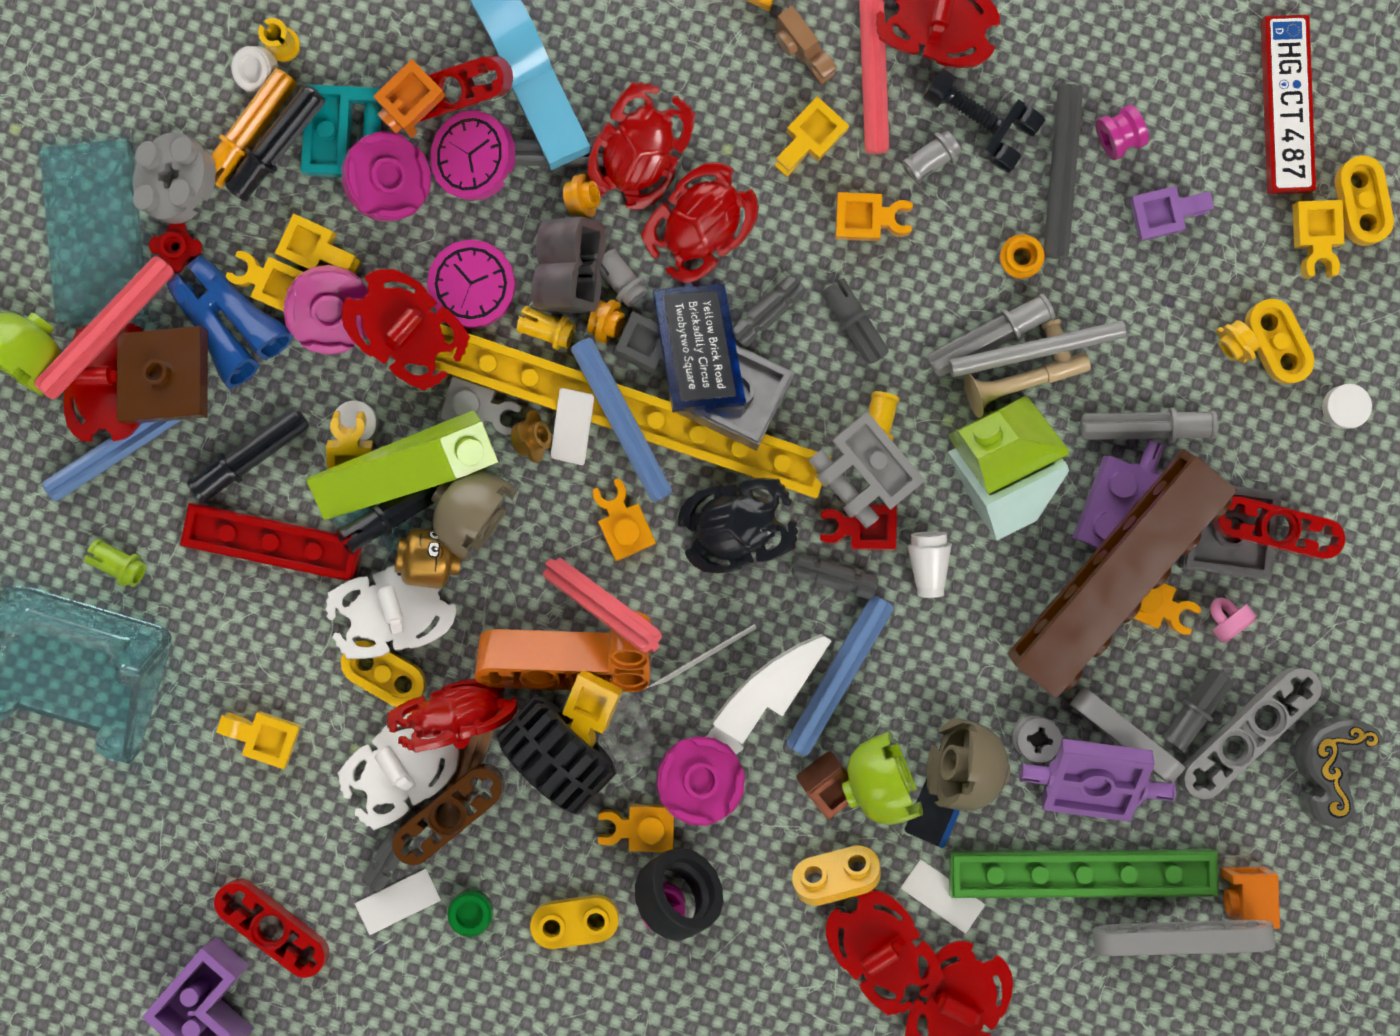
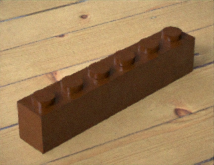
M1182 449L1009 650L1007 654L1015 666L1055 698L1063 690L1068 691L1073 688L1082 675L1083 667L1092 657L1100 656L1108 648L1112 640L1111 635L1122 623L1131 621L1137 615L1143 598L1152 588L1160 587L1168 579L1171 573L1170 567L1182 554L1185 555L1191 552L1197 546L1201 539V532L1212 519L1220 518L1229 509L1232 503L1231 497L1237 492V489L1197 456Z

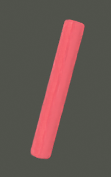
M859 0L865 152L874 155L887 153L889 149L886 43L879 40L876 14L880 11L884 13V1Z
M157 256L153 257L35 380V386L52 400L57 399L173 277V269L163 259Z
M551 558L546 561L545 565L547 568L544 570L543 576L547 581L641 652L646 653L649 650L655 652L660 647L658 642L662 638L659 629L562 558L557 560Z

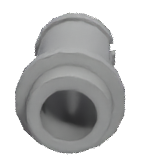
M945 131L942 134L936 132L933 134V141L902 161L906 171L917 184L921 183L923 179L947 162L953 164L957 161L956 156L962 150L949 131Z
M614 248L604 254L599 267L600 274L618 294L616 300L620 303L624 302L627 307H630L647 293L648 290L644 286L646 280L643 277L638 278Z

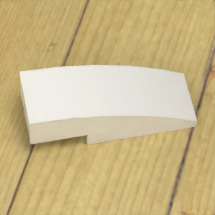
M820 634L793 646L770 660L751 675L729 697L712 720V725L743 744L767 707L783 716L831 643V640Z

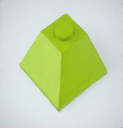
M1027 395L948 434L950 441L988 495L1069 455L1067 446Z

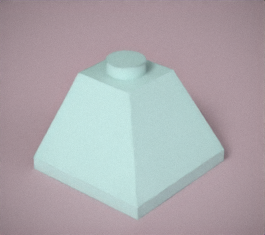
M955 448L948 452L977 513L996 540L1037 521L1069 472L1068 465L1061 458L988 495L957 449Z

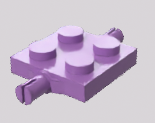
M1147 440V445L1139 464H1129L1111 456H1103L1072 538L1088 544L1096 550L1161 475L1156 469L1166 446L1152 440Z
M1062 739L1056 758L1048 767L1021 763L1019 771L1020 782L1045 785L1041 797L1042 810L1131 822L1136 808L1147 798L1173 802L1176 794L1174 783L1149 780L1155 765L1152 750Z

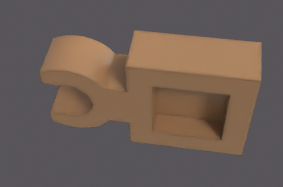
M792 5L779 14L776 24L778 33L775 34L777 42L788 56L795 54L801 63L805 62L811 74L822 86L835 76L836 64L818 45V38Z

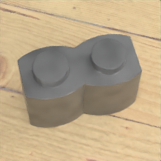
M585 217L542 221L536 239V254L539 264L532 281L534 308L555 314L595 312L601 295L599 267L604 257L606 244L603 223Z

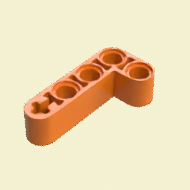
M634 611L651 624L650 617L639 611ZM611 628L610 633L491 629L482 632L479 636L474 678L481 685L493 688L572 690L578 674L585 670L624 689L623 692H639L645 690L650 684L651 651L641 652Z

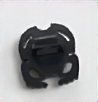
M754 478L739 483V488L742 492L737 495L736 485H717L699 491L688 498L680 509L678 526L687 527L688 530L693 532L692 536L695 541L691 548L685 551L689 562L703 572L727 573L741 570L742 567L753 564L754 559L751 553H756L757 562H768L795 549V542L798 540L796 536L798 533L796 528L797 522L791 519L788 522L787 531L786 527L775 518V511L780 504L779 497L786 506H790L792 502L789 498V492L785 490V485L781 484L780 479ZM765 489L771 494L773 500L768 502L766 499H760L753 495V491ZM714 494V499L706 503L701 508V512L696 516L695 511L697 507L707 497ZM776 532H781V541L777 547L766 549L765 545L769 539L775 536ZM705 552L711 554L716 559L729 560L730 565L710 561L704 556Z

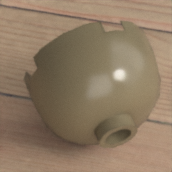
M476 471L453 482L440 484L431 501L437 504L432 517L433 530L437 538L453 554L463 561H469L471 555L468 549L473 547L479 551L507 512L506 509L500 506L504 497L507 496L513 500L517 488L504 479L485 471Z
M964 719L949 720L938 732L945 734L941 741L940 751L937 746L932 745L928 755L926 769L927 788L929 794L937 795L939 801L935 803L939 807L975 811L992 803L1008 783L1010 778L1008 756L1002 740L986 726Z

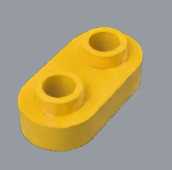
M1360 155L1353 157L1342 164L1337 170L1335 188L1338 200H1343V220L1346 236L1357 245L1370 246L1384 240L1391 233L1394 225V216L1382 165L1370 156ZM1352 174L1361 178V188H1357L1352 184ZM1361 217H1364L1369 220V231H1365L1361 228Z
M1266 299L1252 306L1246 314L1245 324L1255 333L1260 342V348L1256 352L1269 377L1275 382L1285 385L1297 383L1307 378L1314 367V354L1291 308L1285 302L1278 299ZM1263 316H1268L1272 320L1273 326L1270 331L1265 330L1261 326V318ZM1283 355L1290 357L1292 360L1290 370H1285L1281 366L1280 360Z
M372 640L354 642L359 647H372L376 645L375 641ZM391 650L383 656L373 658L374 664L370 670H365L360 666V659H347L345 654H342L341 669L345 677L392 706L398 707L408 700L423 696L426 691L427 682L423 671L417 665ZM401 676H407L411 680L412 687L409 692H403L398 688L397 681Z
M859 845L809 857L802 860L795 867L792 874L793 887L797 897L802 902L812 906H819L865 894L873 890L880 881V862L877 855L871 849ZM859 861L865 864L864 869L861 871L850 869L851 864ZM812 873L822 875L820 881L816 883H810L806 879Z
M599 894L545 902L536 909L530 922L531 935L536 943L547 949L603 942L612 937L617 930L619 910L613 900ZM593 913L601 914L605 923L600 927H593L590 925L588 917ZM548 920H555L560 925V931L551 934L545 930L544 923Z

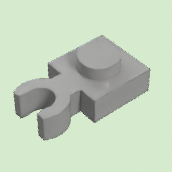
M452 377L439 419L447 421L474 410L483 422L484 427L487 422H490L499 433L511 436L512 428L503 425L502 416L508 411L522 414L523 408L510 401L502 402L498 405L493 404L497 393L495 390Z

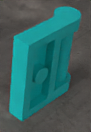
M306 84L322 94L325 98V104L303 130L301 173L304 176L342 178V164L350 149L352 106L353 104L365 105L363 137L380 132L382 119L377 114L382 110V107L373 97L380 88Z

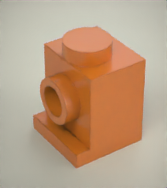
M1264 866L1220 867V877L1229 881V889L1224 891L1223 902L1226 915L1230 916V920H1268L1273 923L1274 929H1280L1278 874Z

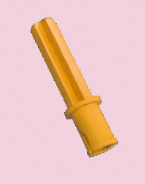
M278 68L273 70L226 135H219L222 141L211 154L216 169L215 185L219 188H223L226 179L229 178L244 157L246 158V149L250 146L252 147L295 89L296 81L283 70Z

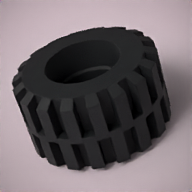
M535 695L497 735L498 743L509 762L535 789L561 809L579 814L617 774L610 756L597 741L592 748L567 725L573 719L563 715V709L552 701Z

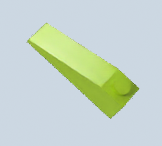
M472 410L307 477L306 481L323 520H327L457 480L498 463L483 422L475 411Z

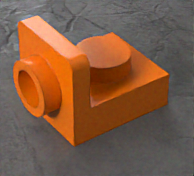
M411 59L373 97L383 108L377 115L395 134L403 129L413 138L418 133L414 126L446 95L420 66Z

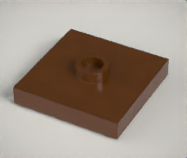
M195 326L118 334L117 422L134 424L208 417L207 329Z

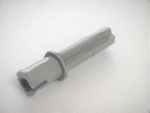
M1041 293L1036 298L1011 311L1007 309L1002 310L1000 317L931 352L927 356L931 369L938 377H942L950 373L949 360L991 351L1012 339L1016 342L1020 341L1022 334L1055 318L1052 305L1047 297Z
M1168 408L1167 412L1086 413L1082 415L1080 431L1082 438L1085 440L1167 439L1169 443H1175L1178 438L1215 439L1218 431V419L1216 411L1176 412L1175 408Z

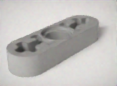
M1082 687L1069 704L1078 714L1117 745L1152 750L1155 763L1152 773L1166 783H1174L1184 771L1185 767L1178 760L1086 688Z

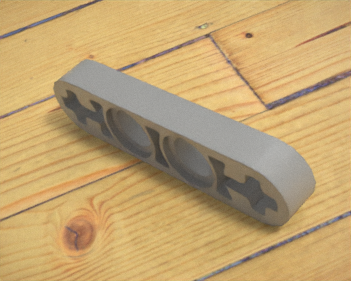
M1298 667L1286 668L1280 672L1184 762L1183 766L1185 769L1179 776V783L1183 790L1191 796L1203 800L1211 799L1218 795L1317 702L1322 690L1321 681L1317 675L1311 670ZM1293 678L1297 680L1305 679L1306 682L1302 686L1306 692L1303 697L1292 695L1284 702V704L1291 707L1289 711H1287L1282 703L1273 698L1275 693L1278 697L1282 698L1288 696L1294 689L1290 683ZM1270 705L1276 712V723L1268 730H1261L1255 723V714L1260 707ZM1237 735L1244 742V753L1236 760H1228L1223 754V743L1230 736ZM1211 753L1216 761L1227 767L1224 772L1214 767L1206 776L1209 781V785L1206 788L1200 785L1193 787L1196 781L1193 772L1197 768L1205 772L1215 764L1208 759Z
M1268 920L1109 924L1092 929L1095 954L1102 956L1251 953L1269 951L1276 947L1273 923Z

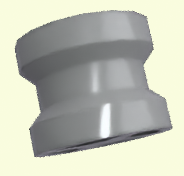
M1028 715L1021 718L1014 725L1012 743L1020 755L1036 763L1047 762L1057 755L1062 735L1059 728L1052 721L1038 715Z

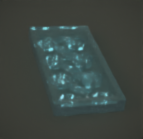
M128 139L39 148L56 323L61 325L91 322L144 267L139 209L133 203V174L135 170L133 143ZM148 303L135 317L149 316Z

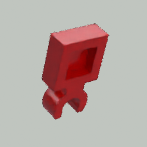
M869 504L879 516V519L867 529L864 528L855 516L852 518L844 517L837 510L821 511V518L836 520L838 522V529L831 535L820 534V540L823 543L833 545L840 543L845 537H851L852 550L897 551L898 506L896 505L890 510L887 505Z

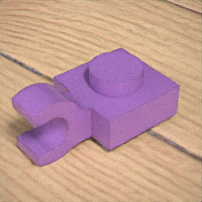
M1176 186L1135 195L1129 199L1139 242L1183 232L1186 230L1184 218L1208 214L1209 210L1214 209L1210 191L1179 199Z

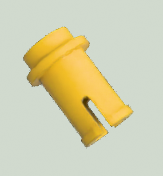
M277 18L264 20L269 28L266 30L260 24L258 35L265 48L274 55L277 62L285 63L296 58L301 46L297 34L290 28H287Z
M529 306L523 308L521 313L525 317L519 316L516 328L517 333L526 334L552 343V348L556 350L560 349V347L569 348L575 334L576 324L569 322L568 316L564 315L560 319L532 309Z
M874 391L871 393L872 398L868 413L893 442L894 436L890 435L897 403H899L900 398L887 392Z

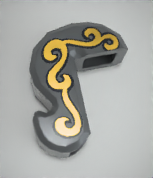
M1344 717L1326 718L1306 727L1296 741L1294 760L1298 771L1313 785L1312 791H1301L1298 797L1301 808L1306 816L1318 823L1333 828L1341 827L1352 819L1356 811L1341 752L1385 743L1378 729L1363 721Z

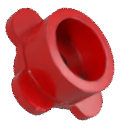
M169 223L168 230L159 237H152L149 241L151 253L159 255L173 269L174 274L182 272L184 267L201 255L203 251L202 243L187 233L185 223ZM174 243H178L180 246L177 251L172 249Z

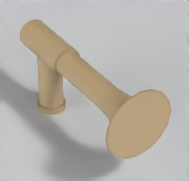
M1060 319L1041 325L1046 337L1063 334ZM1069 351L1053 354V362L993 381H978L971 374H966L964 384L970 407L978 418H982L986 405L999 397L1043 383L1049 384L1088 372L1091 366L1087 354L1083 352L1071 356Z

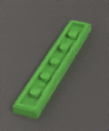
M1214 849L949 851V895L951 898L1218 896V852Z

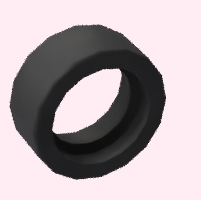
M675 848L665 851L649 861L639 871L635 883V902L641 918L652 931L665 939L681 941L709 928L719 918L724 903L723 887L716 870L705 857L694 850ZM666 870L678 874L690 886L695 898L693 918H686L676 912L668 902L663 890V875Z

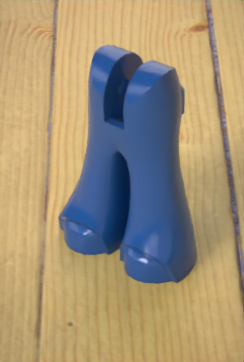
M199 255L188 264V267L195 274L199 283L208 290L200 297L196 289L179 273L174 275L166 284L173 299L194 327L201 326L208 330V351L211 354L216 371L228 389H232L249 380L256 373L260 364L231 334L222 322L219 311H222L234 324L254 352L266 361L286 349L294 336L293 334L291 335L284 324L263 312L249 301L213 263Z

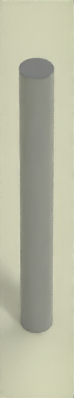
M1121 320L960 357L948 361L949 370L952 377H957L1126 338V328Z

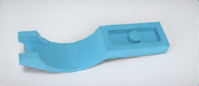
M469 0L478 20L481 21L498 56L504 58L512 68V90L550 169L553 170L589 154L591 151L590 144L553 71L542 41L522 1Z

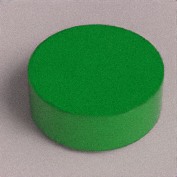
M473 889L465 890L459 893L451 902L447 914L451 928L459 935L465 937L478 936L488 928L493 919V904L490 898L483 892Z

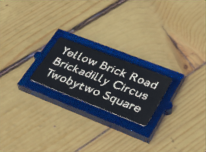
M686 283L685 287L653 289L652 294L672 412L704 409L705 412L711 413L714 408L745 406L746 398L725 284L693 286L692 283Z

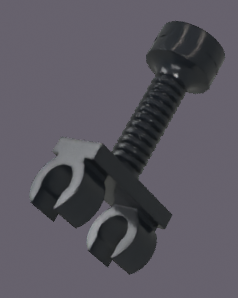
M942 68L923 99L937 108L941 104L950 103L951 107L954 106V109L957 108V111H961L962 114L965 113V116H968L969 119L972 118V121L976 120L975 123H979L980 126L983 125V128H987V131L990 130L992 138L980 156L990 160L999 169L1010 173L1022 156L1011 146L1000 142L1013 123L1020 131L1034 137L1046 119L1035 109L1025 106V103L1019 99L1013 104L1005 118H998V115L991 113L990 110L987 111V108H984L983 105L980 106V103L976 104L975 100L973 101L968 95L965 96V93H962V91H958L955 84L957 77Z

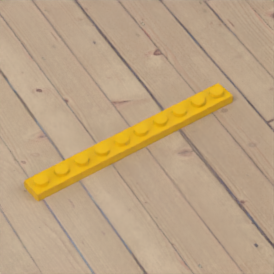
M440 324L445 342L451 344L454 339L453 330L451 327ZM469 334V346L465 349L466 354L461 357V361L455 362L453 358L457 348H454L451 352H441L435 358V370L447 371V374L555 411H557L559 390L561 388L592 394L594 396L591 423L613 430L586 377L581 371ZM617 384L647 442L752 478L780 479L781 484L785 485V489L814 499L818 498L822 484L816 478L819 473L808 461L817 451L767 434L764 435L757 451L676 413L678 404Z

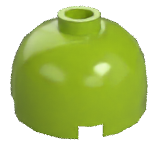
M0 312V370L42 397L44 393L35 386V380L61 354L59 345L50 336L54 328L33 312L27 318L13 312Z
M891 732L873 737L855 749L847 765L849 781L842 783L845 797L851 808L859 806L868 819L877 824L886 825L906 822L923 815L921 801L913 804L909 792L917 790L905 757L898 743L889 746L893 737Z

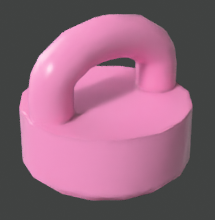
M1223 597L1216 598L1210 605V611L1218 625L1211 632L1220 643H1226L1256 620L1255 617L1257 615L1248 604L1238 609L1230 600ZM1222 609H1224V610L1226 611V613L1229 615L1228 618H1227V616L1223 613Z

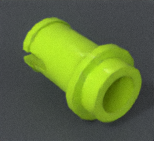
M99 538L87 550L94 554V556L92 557L87 554L84 557L85 564L116 578L117 584L121 587L127 585L135 587L142 580L147 565L141 562L142 558L140 555L132 554L130 556Z

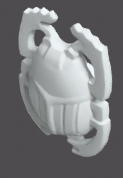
M395 565L386 568L385 571L373 575L376 585L369 586L368 577H358L328 592L329 598L326 600L327 607L325 610L328 612L326 617L331 621L336 617V608L340 614L348 617L351 621V627L346 634V641L340 633L336 632L332 638L336 641V646L340 648L341 653L345 654L347 659H368L389 653L390 650L386 642L393 640V648L395 650L419 648L436 641L445 635L452 626L456 616V605H448L440 600L438 594L440 589L405 584L401 576L394 572ZM360 590L361 594L357 599L351 602L350 606L343 607V598L352 591ZM435 616L440 618L437 625L428 634L419 639L416 638L417 635L424 632L431 625ZM359 636L360 638L375 641L376 645L372 647H359L353 642L352 638Z
M412 712L408 713L403 719H407V716L411 715ZM386 725L382 732L372 740V743L378 748L377 750L372 751L368 744L361 747L346 761L337 773L339 776L338 782L341 785L340 790L343 792V797L350 799L352 796L350 785L354 789L366 792L368 797L366 803L368 814L360 808L355 809V816L359 817L360 822H364L366 826L376 830L401 819L411 810L404 802L408 797L412 805H417L425 799L432 798L448 785L457 772L460 762V750L451 744L415 753L402 747V744H398L400 736H406L408 739H411L414 729H403L396 733H391ZM422 737L421 739H431L435 737ZM441 758L445 759L444 769L437 782L431 787L430 784L436 778L440 769ZM365 760L367 763L361 774V779L355 782L354 772L357 766ZM394 804L395 806L391 812L386 814H377L373 810L377 805Z

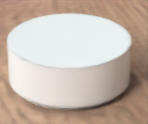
M246 46L238 50L233 57L231 65L235 82L242 89L250 92H258L273 70L278 68L274 55L268 49L259 46Z
M1344 384L1331 389L1324 397L1322 404L1323 415L1336 428L1350 429L1358 427L1365 423L1371 414V398L1358 385Z
M348 401L336 409V411H340L342 425L347 428L355 427L358 412H364L367 423L360 440L371 441L376 436L379 420L376 412L369 405L360 401Z

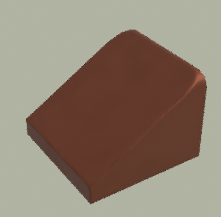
M831 751L823 754L796 776L805 792L827 820L849 805L842 787L843 782L849 781L848 773Z

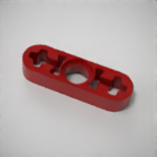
M492 55L479 57L429 74L428 76L442 90L444 82L448 77L455 78L461 86V96L455 103L448 100L445 96L419 122L506 94L513 84V71L510 64L504 58ZM489 71H496L497 79L493 80L492 83L475 86L472 78L485 75Z
M1231 497L1232 503L1228 510H1234L1237 505L1238 514L1250 518L1257 517L1255 525L1247 523L1235 524L1232 529L1231 520L1225 518V513L1216 520L1212 519L1214 528L1223 536L1314 559H1329L1337 556L1344 548L1346 540L1343 528L1334 520L1244 497ZM1275 515L1284 517L1289 524L1287 536L1280 541L1272 539L1267 532L1268 521ZM1324 527V535L1330 537V544L1323 545L1318 550L1319 543L1317 541L1306 538L1299 539L1302 531L1321 532Z
M235 879L225 884L216 893L214 908L218 916L295 976L301 978L314 976L327 963L329 947L325 939L252 882L246 879ZM241 891L245 895L242 903L248 909L253 911L258 905H261L264 909L249 924L245 919L252 913L244 907H239L236 910L231 909L229 905L232 899L228 893L234 895ZM274 916L282 922L284 932L281 938L271 940L262 934L260 925L264 917ZM295 932L299 936L292 943L303 950L309 945L316 950L312 957L317 963L310 960L304 965L299 961L302 953L295 946L291 945L286 952L280 947Z

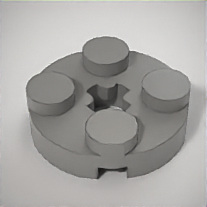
M178 132L163 134L153 142H142L135 153V160L137 162L133 174V203L135 207L146 212L151 217L166 223L178 224L192 219L198 213L193 211V209L198 206L201 199L208 201L214 189L216 169L210 152L205 151L201 145L202 143L196 139ZM174 171L179 172L178 179L172 180L170 186L169 181Z

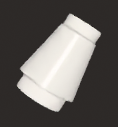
M926 531L911 534V544H908L907 548L919 597L935 598L944 596L952 546L951 543H947V533Z

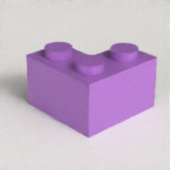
M216 936L199 950L141 1018L162 1036H248L254 1027L221 998L250 965Z

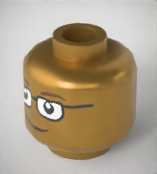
M413 528L407 533L406 538L399 537L394 572L401 573L402 581L407 585L441 589L448 583L450 575L458 576L461 558L453 554L439 541L434 530Z

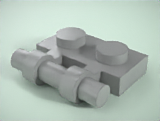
M867 411L832 440L843 453L837 460L832 462L822 449L808 460L819 473L816 478L824 487L829 485L845 504L842 507L850 518L855 516L865 529L879 519V516L869 506L878 496L891 510L925 482V479ZM852 465L869 484L859 493L842 474Z

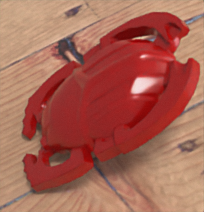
M894 0L898 13L891 16L887 23L885 22V14L882 11L876 14L877 33L880 41L900 52L916 55L919 52V45L925 46L923 57L935 60L937 64L954 68H974L984 63L995 50L994 45L989 44L985 37L986 29H989L991 26L998 27L1000 25V15L991 0H970L971 2L968 0ZM972 3H974L981 10L982 14H980L976 10ZM892 25L898 27L910 40L898 37L893 32ZM971 48L975 49V52L971 53L970 55L961 57L947 56L961 54L966 52L967 50H970Z
M631 82L622 92L610 113L612 120L619 121L617 127L610 122L606 123L601 133L595 138L588 157V177L590 181H594L597 184L600 195L603 196L606 191L617 188V190L623 192L627 200L625 202L626 208L634 210L654 205L665 194L674 179L675 169L680 158L677 155L670 154V152L674 148L678 152L683 153L687 148L696 113L692 111L691 106L687 105L685 100H681L678 95L672 97V103L679 109L670 108L664 111L656 109L652 98L647 95V92L657 94L660 92L658 85L653 86L650 82L646 84L643 82ZM635 98L645 100L643 106H639L635 111L629 114L624 112L625 106ZM674 115L681 119L683 125L682 132L678 138L673 136V122L671 119ZM600 146L604 147L603 163L607 175H602L599 169L598 154ZM661 176H665L662 183L652 191L645 194L639 192V190L655 184Z
M706 162L691 170L675 186V191L668 198V201L676 207L671 210L666 202L660 205L653 212L641 233L643 243L653 258H659V251L656 245L660 248H668L673 253L678 270L669 266L666 267V273L671 274L673 279L684 282L686 285H690L703 278L717 266L719 259L712 255L715 250L720 257H724L732 249L739 247L751 233L758 219L759 205L753 189H748L747 192L736 191L731 186V175L734 173V169L725 163ZM706 175L716 177V181H704L690 188L688 187V183L696 178ZM743 207L745 219L742 230L737 237H734L740 222V208ZM665 219L667 221L666 230L663 235L664 239L661 241L656 232L660 221ZM701 258L704 261L702 266L692 270L687 269L683 265L685 261Z
M379 269L370 272L365 276V281L368 282L369 293L365 295L364 299L353 300L351 297H347L343 303L341 316L344 329L351 340L370 357L373 356L381 363L386 364L389 357L392 356L396 361L389 366V369L402 381L423 391L433 388L435 384H440L442 379L447 378V371H440L433 376L436 369V356L441 352H451L454 348H457L453 358L455 362L461 361V357L466 354L465 349L469 346V334L456 316L448 309L441 306L436 314L430 311L437 302L427 293V289L409 275L395 269ZM384 283H403L415 288V292L413 293L398 287L385 288ZM361 315L363 330L371 342L370 345H367L360 336L356 326V316ZM443 321L453 330L454 339L451 344L445 342V337L442 334L440 324ZM407 363L419 366L425 365L428 368V372L423 375H414L408 372L404 366Z
M128 323L122 329L125 331L120 333L141 332L143 328L136 326L134 323ZM83 325L80 329H76L75 334H74V337H73V340H74L88 325ZM118 335L64 390L63 406L66 424L71 433L79 440L93 442L92 436L98 433L99 429L107 430L112 435L111 439L113 441H122L131 436L141 424L117 422ZM74 401L78 412L86 420L83 424L76 415Z
M475 678L466 679L443 686L442 689L431 693L430 699L427 701L424 696H420L394 708L387 714V728H389L391 733L398 731L397 725L414 729L411 739H408L406 736H400L398 744H402V747L415 753L451 744L457 749H463L469 744L470 737L490 732L512 720L517 713L518 704L515 697H512L511 700H506L504 697L499 699V693L504 691V688L481 685ZM412 712L411 715L407 716V719H403L408 713ZM422 737H435L431 739H421Z
M873 889L868 893L856 896L859 902L857 903V909L851 914L841 912L836 907L830 913L826 922L825 936L830 950L840 966L847 970L855 980H858L864 974L866 980L859 984L861 991L871 1003L887 1016L912 1010L913 1002L908 1000L900 1003L904 998L905 988L908 985L923 986L929 984L923 991V996L929 998L932 993L937 991V987L941 986V981L945 977L937 956L925 940L921 941L916 947L912 943L913 940L920 938V934L914 925L911 915L898 900L887 892ZM875 904L888 907L899 914L902 919L899 920L890 912L873 907ZM840 928L845 929L843 943L847 957L843 955L839 947L838 933ZM920 956L926 959L929 966V974L924 979L919 974L918 958ZM878 985L886 988L888 991L894 992L896 998H884L876 992L874 987Z
M954 941L943 946L936 953L940 964L955 956L959 960L946 965L942 969L945 978L941 981V986L937 987V991L931 994L926 1004L920 999L914 1001L913 1008L908 1014L905 1036H923L917 1028L918 1018L921 1014L926 1015L928 1022L927 1030L929 1033L927 1036H991L989 1032L982 1031L983 1025L994 1030L1000 1018H1003L1012 997L1013 977L1005 960L996 954L992 960L982 963L981 960L976 959L975 954L972 952L973 943L969 941ZM929 966L924 972L923 979L929 974ZM996 975L999 977L1002 987L1001 1005L998 1006L996 1005L997 989L993 976ZM929 984L921 986L919 992L920 996L924 997L923 991L928 987Z

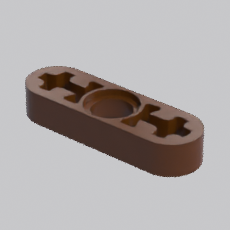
M479 764L465 773L402 825L392 842L395 856L401 862L408 865H418L430 858L499 800L505 788V780L501 771L490 764ZM477 776L481 781L487 778L491 779L493 785L489 790L492 795L489 796L486 792H481L470 803L472 807L476 808L475 811H472L465 796L477 784L474 777ZM460 789L462 795L457 793L456 790ZM443 803L456 805L461 812L460 822L453 826L441 823L437 817L438 806ZM429 825L433 832L421 844L423 851L421 852L417 847L409 850L405 845L409 840L406 833L416 837Z

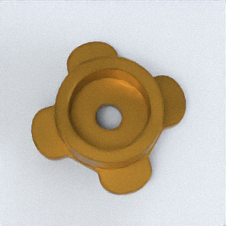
M534 410L528 411L526 413V420L516 423L512 427L511 442L515 451L520 456L528 457L532 462L537 463L542 461L543 452L546 449L552 448V434L547 424L541 421L538 412Z

